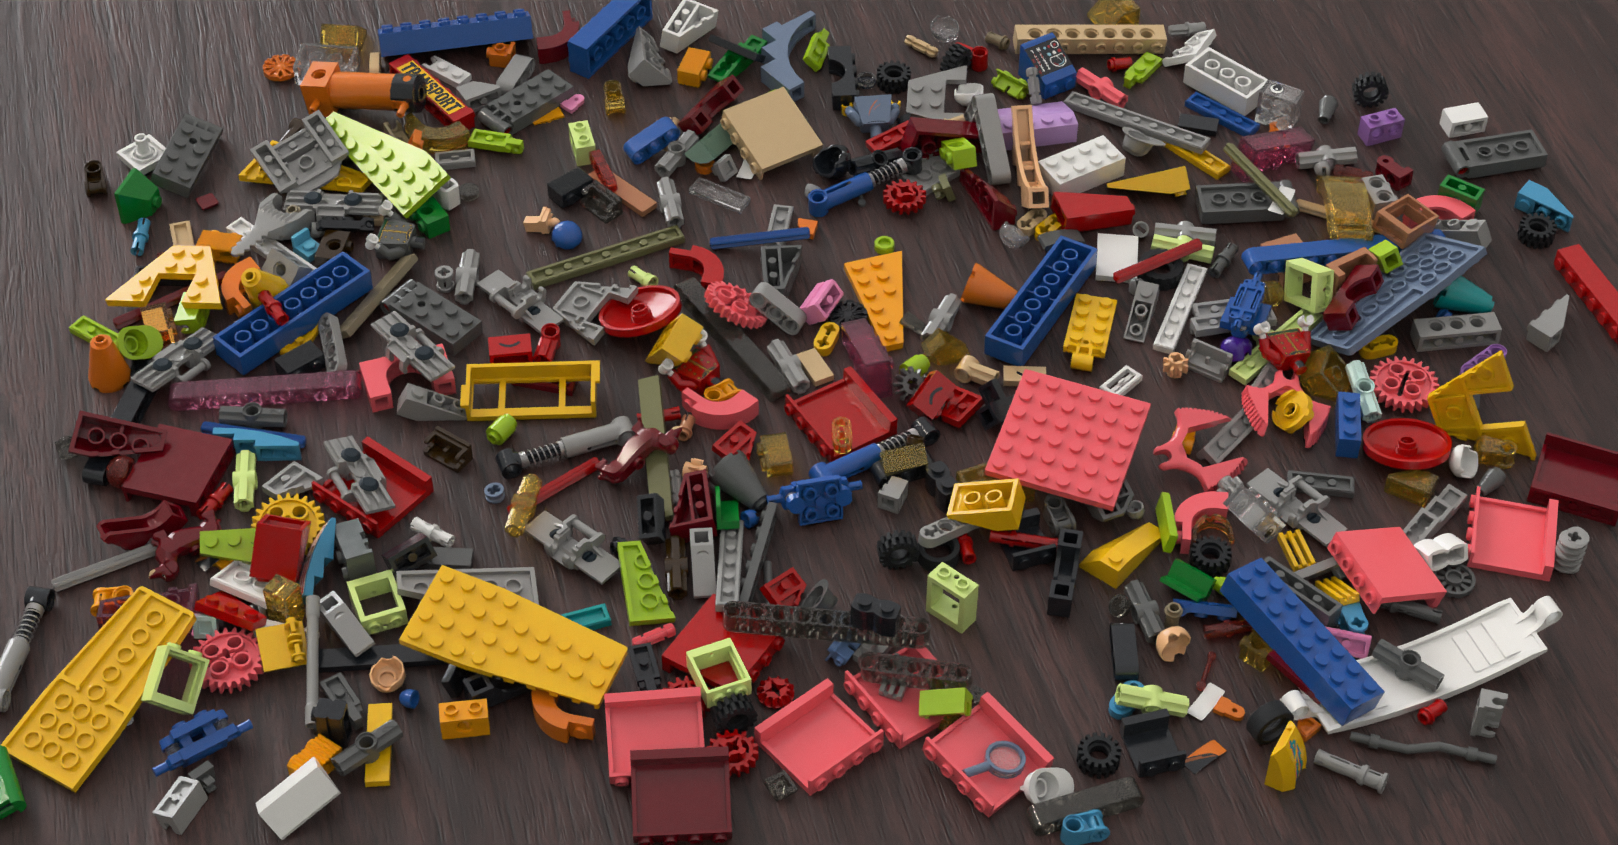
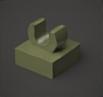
M946 174L938 176L940 183L931 186L936 199L940 200L946 195L948 202L955 200V195Z

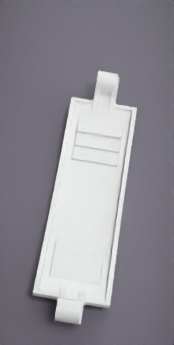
M1550 596L1538 599L1524 613L1519 610L1512 598H1508L1450 626L1398 646L1403 651H1416L1421 656L1422 662L1445 675L1435 692L1414 680L1404 681L1395 674L1394 668L1373 656L1356 660L1385 693L1375 709L1344 726H1341L1322 704L1318 705L1301 689V693L1298 690L1287 692L1280 700L1294 715V720L1316 717L1327 734L1384 721L1429 706L1436 699L1445 700L1472 689L1546 653L1548 648L1537 633L1559 621L1563 613Z

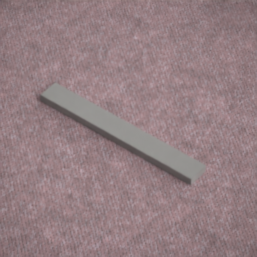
M1074 91L1063 101L1071 110L1120 127L1133 128L1147 136L1198 154H1202L1210 145L1211 138Z

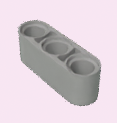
M519 54L513 56L496 82V85L501 87V95L528 81L535 68L534 58Z
M759 283L749 297L753 307L787 334L796 335L807 320L803 310L769 283Z

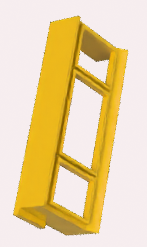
M600 360L467 364L466 385H461L460 408H465L467 421H494L504 414L511 415L515 420L597 417V383H600ZM591 381V406H566V382ZM559 382V407L505 408L506 383ZM474 384H499L498 408L473 409Z

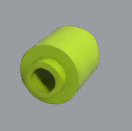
M923 354L914 355L899 366V374L900 369L905 368L907 370L908 367L913 366L914 372L917 369H921L920 376H923L928 372L930 362Z
M509 414L499 416L486 429L488 441L492 444L502 445L516 431L517 422L514 417Z

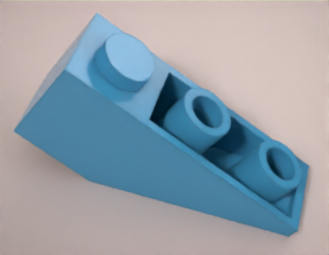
M1529 180L1517 194L1514 208L1527 214L1531 213L1532 216L1534 213H1537L1538 216L1542 213L1545 218L1547 216L1551 217L1550 220L1555 221L1557 228L1566 232L1570 231L1574 216L1548 188Z

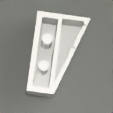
M682 0L662 30L660 47L674 53H679L716 27L719 10L694 0Z

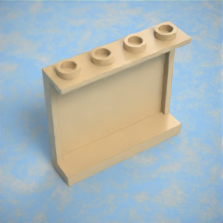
M784 87L723 110L720 120L722 128L727 130L732 143L738 147L742 158L746 159L750 165L751 172L756 174L759 180H762L764 172L808 154H811L814 158L823 147L822 142Z

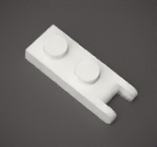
M435 55L431 57L433 64L429 66L423 63L421 65L432 76L455 88L472 80L471 73Z

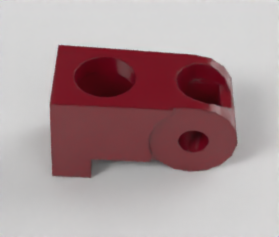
M1383 155L1377 159L1375 175L1383 174L1386 181L1390 183V186L1395 191H1399L1411 184L1414 170L1409 166L1403 168L1394 162L1392 157Z

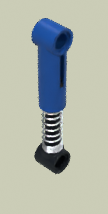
M916 147L907 148L903 151V156L900 159L875 169V171L860 173L824 190H812L808 194L809 213L814 217H823L828 213L829 209L873 190L876 183L885 182V179L890 180V177L894 178V175L899 176V173L919 174L922 171L921 150Z
M919 417L913 422L909 430L896 435V437H891L890 440L887 439L880 444L872 443L827 464L825 462L815 464L809 470V478L840 475V477L845 476L846 478L852 477L871 468L875 462L887 458V455L892 456V453L897 454L898 450L902 452V448L907 449L906 439L908 434L924 437L923 445L928 447L938 441L940 431L928 417Z

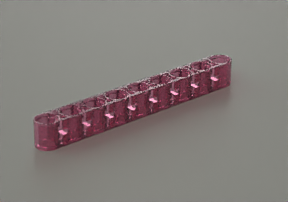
M355 370L176 382L169 387L168 406L175 411L216 409L220 408V406L243 407L250 402H256L260 405L355 399L361 395L362 376Z

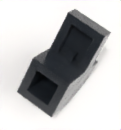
M997 378L978 388L985 406L977 410L976 413L985 431L995 428L1004 422L1013 400L1012 395L1005 396Z

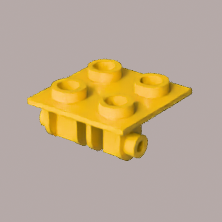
M289 617L286 619L285 624L255 629L264 672L307 665V641L302 621L295 620V617Z

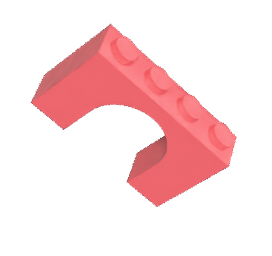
M443 343L436 345L444 349ZM395 355L393 361L386 357H381L359 363L361 378L373 413L394 408L389 385L393 379L403 374L399 369L400 361ZM411 365L407 367V373L421 374L416 368L414 369ZM452 371L430 382L434 392L444 395L457 393Z

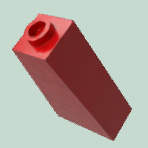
M1053 192L1050 205L1053 214L1055 213L1057 217L1056 220L1061 224V229L1087 231L1130 225L1135 215V207L1127 196Z

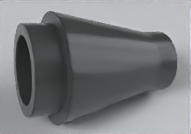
M1325 95L1320 99L1318 121L1321 124H1328L1336 111L1338 103L1335 97Z
M1489 468L1477 486L1481 487V497H1485L1505 484L1506 475L1500 468Z

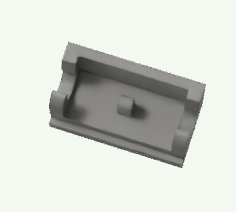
M1195 338L1192 341L1191 350L1187 349L1185 358L1189 359L1188 370L1222 383L1231 368L1233 354Z
M1481 688L1472 718L1470 736L1475 737V735L1488 738L1495 736V732L1487 731L1484 727H1499L1508 694Z
M179 776L152 813L157 817L164 829L167 830L170 825L176 834L182 835L207 801L208 796L200 781Z

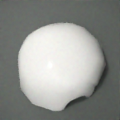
M978 83L959 85L958 90H954L956 102L968 107L973 95L984 93L983 85Z
M1457 445L1451 451L1448 459L1449 468L1456 477L1471 479L1477 472L1478 454L1476 451L1469 449L1471 448L1470 445Z

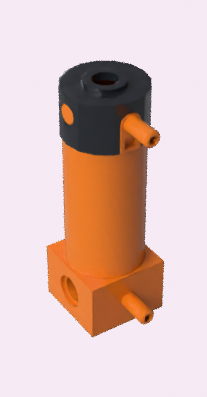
M313 61L300 84L309 115L319 110L324 117H328L333 111L337 113L339 108L396 111V115L402 118L405 112H422L427 99V86L422 74L341 72L338 62Z

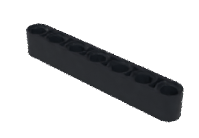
M130 380L111 417L140 424L158 389L151 392ZM123 455L89 457L82 472L83 483L106 487Z

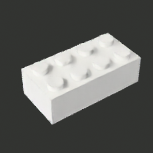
M1210 47L1185 65L1183 83L1243 116H1246L1268 98L1270 80Z
M1102 135L1042 159L1038 163L1043 181L1048 186V192L1053 195V192L1082 193L1124 176L1126 157Z

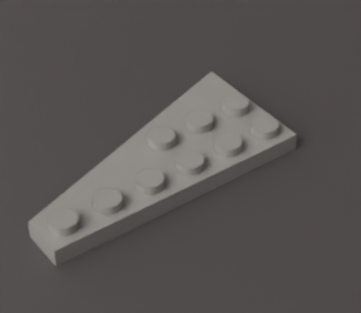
M534 567L455 569L502 587L539 605ZM439 570L396 571L397 595L422 600Z

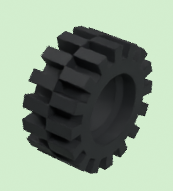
M954 43L949 47V51L946 50V55L942 57L943 61L940 64L941 72L961 66H967V71L969 70L968 66L971 65L972 62L970 60L973 58L972 51L958 43Z
M890 60V63L886 61L884 65H879L876 83L881 91L885 89V93L891 91V94H894V92L900 94L901 90L905 92L908 89V80H911V69L908 65L906 66V63L900 64V61L894 63L893 60Z
M1372 71L1369 75L1368 72H1365V76L1360 74L1359 79L1355 78V83H1352L1354 100L1359 106L1362 104L1364 108H1366V105L1372 108V105L1375 104V107H1377L1379 102L1382 104L1384 99L1388 98L1387 82L1385 77L1381 76V73L1376 75ZM1371 87H1375V88H1376V89H1375L1374 91H1372V92H1364V91H1365L1366 89H1368V88H1371Z
M1529 213L1527 217L1523 216L1517 232L1518 239L1521 240L1522 244L1527 243L1526 246L1529 248L1530 246H1534L1533 249H1537V247L1544 249V246L1548 248L1550 244H1553L1557 224H1555L1554 220H1550L1551 217L1547 216L1545 218L1542 213L1540 216L1537 213H1534L1533 216Z
M893 530V534L888 532L886 533L887 537L881 536V540L877 541L876 548L879 561L884 568L887 566L889 570L893 567L895 570H899V567L905 569L906 565L912 566L913 562H916L918 560L917 557L920 556L917 540L910 531L906 533L905 530H901L898 533V530Z
M1211 535L1209 539L1206 536H1202V540L1198 538L1196 543L1193 542L1189 563L1203 573L1211 575L1212 578H1215L1216 574L1221 577L1223 572L1226 574L1230 567L1231 547L1230 545L1227 546L1228 542L1225 540L1221 542L1220 537H1217V540L1213 539L1214 536ZM1212 554L1217 556L1218 559H1207L1203 555Z
M738 693L737 697L735 694H732L731 698L724 697V701L721 702L719 700L717 706H713V711H711L713 722L718 732L725 735V729H728L730 733L738 729V734H742V730L747 731L749 730L748 726L752 727L754 725V722L757 721L756 716H758L750 697L746 694L743 696L741 693Z
M1094 732L1092 737L1087 734L1085 739L1082 738L1080 740L1076 762H1078V768H1082V773L1085 774L1088 771V776L1092 778L1093 774L1097 775L1096 779H1101V775H1104V778H1108L1109 773L1111 775L1115 774L1120 764L1121 746H1118L1117 740L1112 742L1113 736L1109 735L1106 738L1105 733L1101 732V736H1097V732ZM1095 751L1103 752L1108 758L1102 760L1095 759L1090 756V753Z

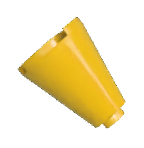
M248 268L241 276V282L254 309L262 305L258 295L263 290L270 291L274 297L289 287L283 278L257 268Z

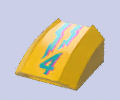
M1292 721L1288 722L1270 756L1264 783L1281 792L1295 789L1296 781L1302 769L1306 768L1307 763L1303 739Z

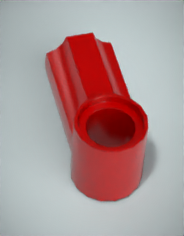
M956 42L972 51L973 58L970 61L972 62L971 68L974 71L982 72L988 68L987 48L983 46L973 48Z
M548 323L542 326L541 337L533 356L534 362H552L556 350L561 346L560 328L558 325Z

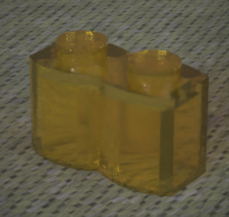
M786 432L760 436V443H756L758 456H762L760 458L762 472L766 471L767 478L793 474V460Z

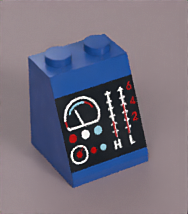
M1052 32L1020 45L1018 75L1028 83L1027 79L1029 77L1026 75V69L1036 67L1038 71L1036 77L1039 78L1041 91L1039 95L1044 100L1076 86L1077 72Z

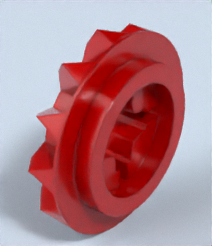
M779 675L776 678L768 676L767 680H761L759 687H757L758 700L769 708L785 707L792 702L795 695L793 684L789 683L788 678L781 679ZM772 687L780 690L779 696L772 691Z

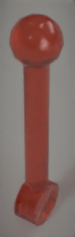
M1213 651L1207 654L1208 661L1201 681L1197 682L1196 688L1199 691H1203L1206 688L1205 681L1212 661L1216 658V653Z

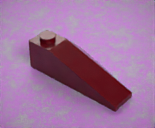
M960 169V183L990 228L995 231L1015 225V216H1017L1016 206L1012 205L1005 195L970 169Z
M80 410L68 453L86 457H103L163 452L168 430Z

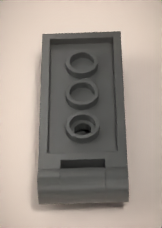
M547 69L488 103L487 108L479 111L477 119L494 132L507 133L512 136L547 113L560 107V103L574 95V86Z
M186 113L152 173L151 182L158 187L188 198L220 140L223 128Z
M1532 129L1461 141H1447L1441 147V151L1458 178L1467 177L1468 179L1545 167L1548 156Z
M1289 180L1272 182L1278 190L1280 186L1293 189L1292 183ZM1256 183L1196 185L1194 198L1201 224L1284 220L1285 217L1291 219L1285 213L1281 215L1268 211L1273 201ZM1294 193L1291 203L1298 209V213L1295 216L1297 217L1300 210Z
M412 279L407 280L380 301L379 304L383 313L388 315L396 311L410 325H414L416 329L421 328L425 332V336L434 344L443 343L445 351L453 356L483 333L481 320L420 282L416 283Z

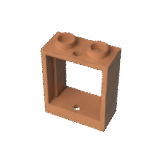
M1406 194L1377 211L1372 227L1404 249L1424 233L1430 234L1433 232L1439 215L1411 195ZM1405 214L1416 222L1418 226L1410 229L1396 219V217Z

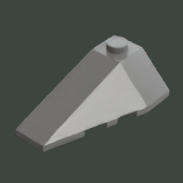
M640 26L636 29L627 66L629 78L634 83L638 82L642 86L671 84V72L668 68H664L665 60L658 54L660 50L654 38Z

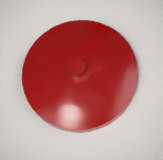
M662 285L637 287L638 293L629 304L611 299L602 307L599 312L600 325L604 327V331L607 334L616 337H635L659 330L679 315L682 303L678 292L673 288Z
M1394 418L1370 425L1363 433L1362 447L1371 459L1383 465L1398 469L1420 470L1444 463L1450 457L1452 440L1446 431L1429 422L1408 418Z

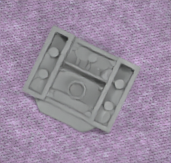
M319 110L302 119L304 129L272 146L268 140H265L250 149L253 157L280 194L287 193L290 190L315 191L339 176L342 161L349 155V151Z

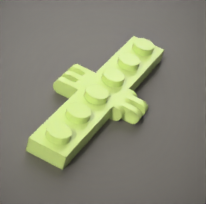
M1302 308L1276 331L1270 330L1267 333L1299 328L1302 331V328L1297 323L1298 318L1302 315L1305 316V322H1307V316H1313L1314 322L1308 326V330L1311 331L1322 321L1323 315ZM1252 335L1258 346L1252 350L1251 355L1248 353L1244 360L1238 361L1229 369L1228 375L1243 385H1247L1269 362L1262 357L1258 349L1260 346L1258 341L1260 336Z

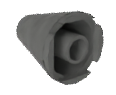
M736 450L738 454H728L713 468L715 474L713 477L709 476V481L714 486H720V490L749 509L761 510L767 505L766 496L769 495L746 455L741 450Z

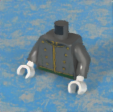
M384 200L378 212L382 216L388 215L389 217H385L378 236L372 233L367 236L365 247L368 250L375 249L377 258L390 261L412 254L414 248L424 249L426 238L417 236L416 226L404 220L396 211H391L392 203L389 200Z

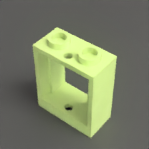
M1304 258L1286 260L1284 301L1313 313L1324 312L1333 297L1334 270ZM1304 273L1312 276L1311 298L1302 295Z
M941 562L927 578L926 611L962 634L976 621L979 585ZM943 589L958 598L959 603L945 595Z
M391 569L347 582L349 597L357 620L369 635L408 624L406 608L401 595H397V584ZM392 592L397 607L368 616L364 615L360 604L361 600Z
M731 638L686 652L687 668L696 686L701 688V697L707 708L717 706L719 700L723 702L724 697L731 698L732 694H735L736 697L738 693H741L743 696L745 694H752L751 678ZM729 661L738 681L708 690L699 670Z
M168 642L167 645L157 646L140 701L182 715H193L210 660L203 658L201 652L195 650L183 651L181 650L182 646ZM168 656L192 664L182 700L157 692Z

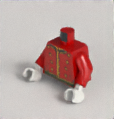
M1304 315L1298 318L1297 323L1302 328V331L1299 328L1267 333L1270 331L1269 322L1264 321L1255 325L1253 331L1256 335L1260 336V339H1258L1260 345L1258 349L1262 357L1271 362L1277 370L1285 371L1292 369L1296 375L1305 373L1307 370L1305 364L1311 355V331L1308 330V326L1314 322L1312 315L1307 316V322H1305Z
M703 329L700 332L703 335L702 339L697 344L701 348L696 347L691 351L692 355L686 363L682 362L680 365L674 366L673 361L666 358L658 367L659 373L667 374L671 384L680 392L688 387L697 394L703 395L705 389L722 381L720 379V364L710 344L705 342L708 334Z

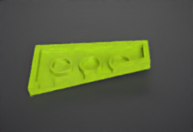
M256 528L200 531L201 556L235 560L251 564Z
M641 541L618 542L617 551L629 626L674 623L676 617L673 611L670 610L668 600L659 586L657 576L652 571L651 563Z

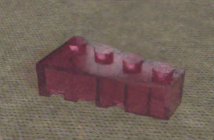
M865 318L841 323L842 342L849 358L853 361L855 371L859 373L860 377L879 399L893 396L891 369H894V362L892 357L888 356L886 347L881 345L879 336L875 335L873 326L869 325Z

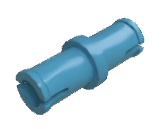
M139 218L136 231L133 232V244L130 252L134 256H136L137 250H139L138 256L143 255L145 243L149 240L148 231L151 221L145 218L144 224H142L143 218Z

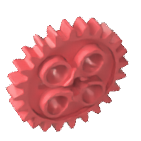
M715 281V283L711 282L704 293L705 302L709 303L708 307L714 308L713 312L720 313L721 318H727V322L732 321L736 326L740 324L743 328L747 326L750 329L753 327L758 329L759 327L762 328L768 319L751 305L749 301L751 293H747L745 288L741 289L738 285L734 287L730 282L726 284L723 281L721 283Z
M1395 356L1394 361L1386 358V362L1379 361V365H1374L1369 376L1375 383L1374 393L1378 397V403L1385 402V408L1390 405L1393 406V411L1400 408L1402 413H1404L1405 409L1413 413L1414 408L1419 412L1422 406L1428 408L1427 397L1429 393L1439 388L1438 378L1434 377V371L1429 372V366L1422 367V361L1416 364L1414 363V358L1407 361L1405 356L1402 360ZM1409 373L1401 396H1398L1405 374Z
M236 627L231 632H228L227 628H224L223 633L215 630V636L212 637L206 634V641L198 640L200 647L193 646V650L201 652L203 658L210 660L202 689L209 687L212 693L217 688L220 694L225 689H228L231 694L233 688L236 687L239 691H242L243 684L250 687V680L258 681L257 674L264 673L257 637H254V632L247 634L246 629H242L238 633Z

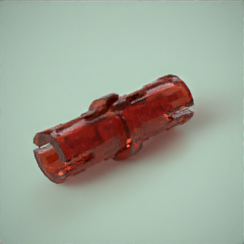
M1228 619L1223 620V623L1204 625L1203 632L1213 631L1204 634L1206 640L1223 636L1231 638L1235 634L1251 633L1252 626L1242 627V625L1249 624L1245 619L1229 621Z

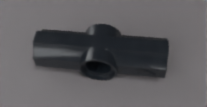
M898 148L885 151L875 150L872 154L849 159L847 162L848 172L850 175L856 176L863 172L875 171V169L900 159L903 156V151Z

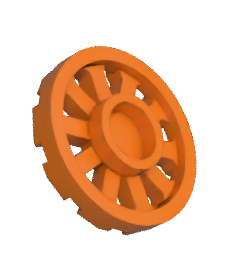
M282 54V56L274 55L263 64L264 76L272 81H286L295 77L299 72L297 59L287 54Z

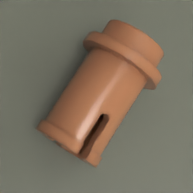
M684 414L682 416L679 426L682 428V431L678 437L679 440L687 441L692 437V428L696 421L693 415L688 414L687 417V414Z

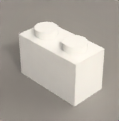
M1479 102L1444 108L1439 124L1447 136L1453 138L1485 132L1488 116Z

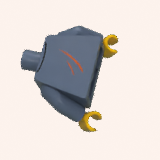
M891 94L854 97V104L851 102L849 106L841 105L842 115L848 116L855 126L860 127L862 133H870L872 138L889 130V125L894 124L900 113L901 101L893 103Z

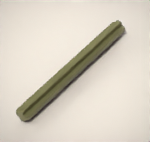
M1227 143L1223 148L1224 152L1288 217H1295L1298 209L1233 143Z

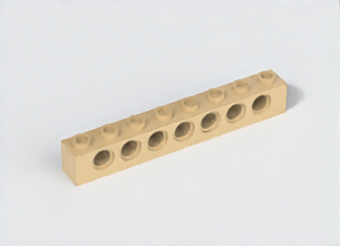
M1015 25L1013 34L1015 54H1020L1021 44L1051 32L1056 36L1066 54H1144L1145 52L1164 54L1167 42L1164 25Z

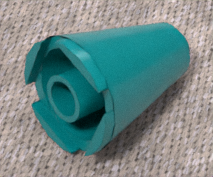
M1460 275L1451 285L1437 294L1433 305L1439 309L1478 314L1491 312L1495 302L1492 301L1493 296Z

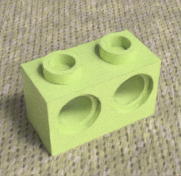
M588 120L568 123L570 144L577 166L597 163L595 143Z

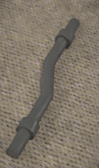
M1351 731L1349 738L1350 741L1366 744L1369 748L1378 749L1379 747L1404 754L1440 751L1465 757V760L1472 762L1478 760L1496 764L1497 755L1478 751V748L1468 746V748L1439 741L1407 745L1382 739L1380 735H1365Z

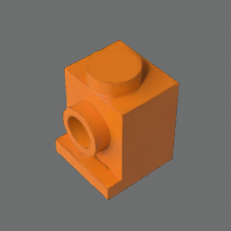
M511 42V44L493 43L492 47H487L486 57L489 58L490 66L506 68L516 54L515 42Z

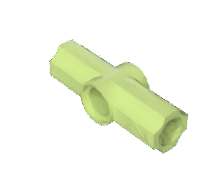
M1154 234L1151 249L1170 250L1192 239L1186 235L1171 238ZM1203 244L1201 250L1180 259L1183 262L1191 259L1211 264L1215 247Z
M241 450L236 455V470L232 474L234 507L241 512H248L254 507L255 490L258 488L256 455L249 450Z
M1119 683L1115 693L1117 705L1141 709L1142 713L1167 708L1169 715L1185 717L1189 708L1187 696L1163 692L1162 688L1157 685L1137 687Z

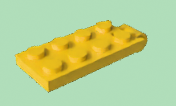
M1076 293L1063 345V352L1073 353L1070 369L1092 372L1094 357L1105 358L1117 300Z

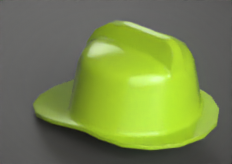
M128 326L119 332L115 345L124 358L131 360L150 359L162 350L163 338L160 332L152 326Z

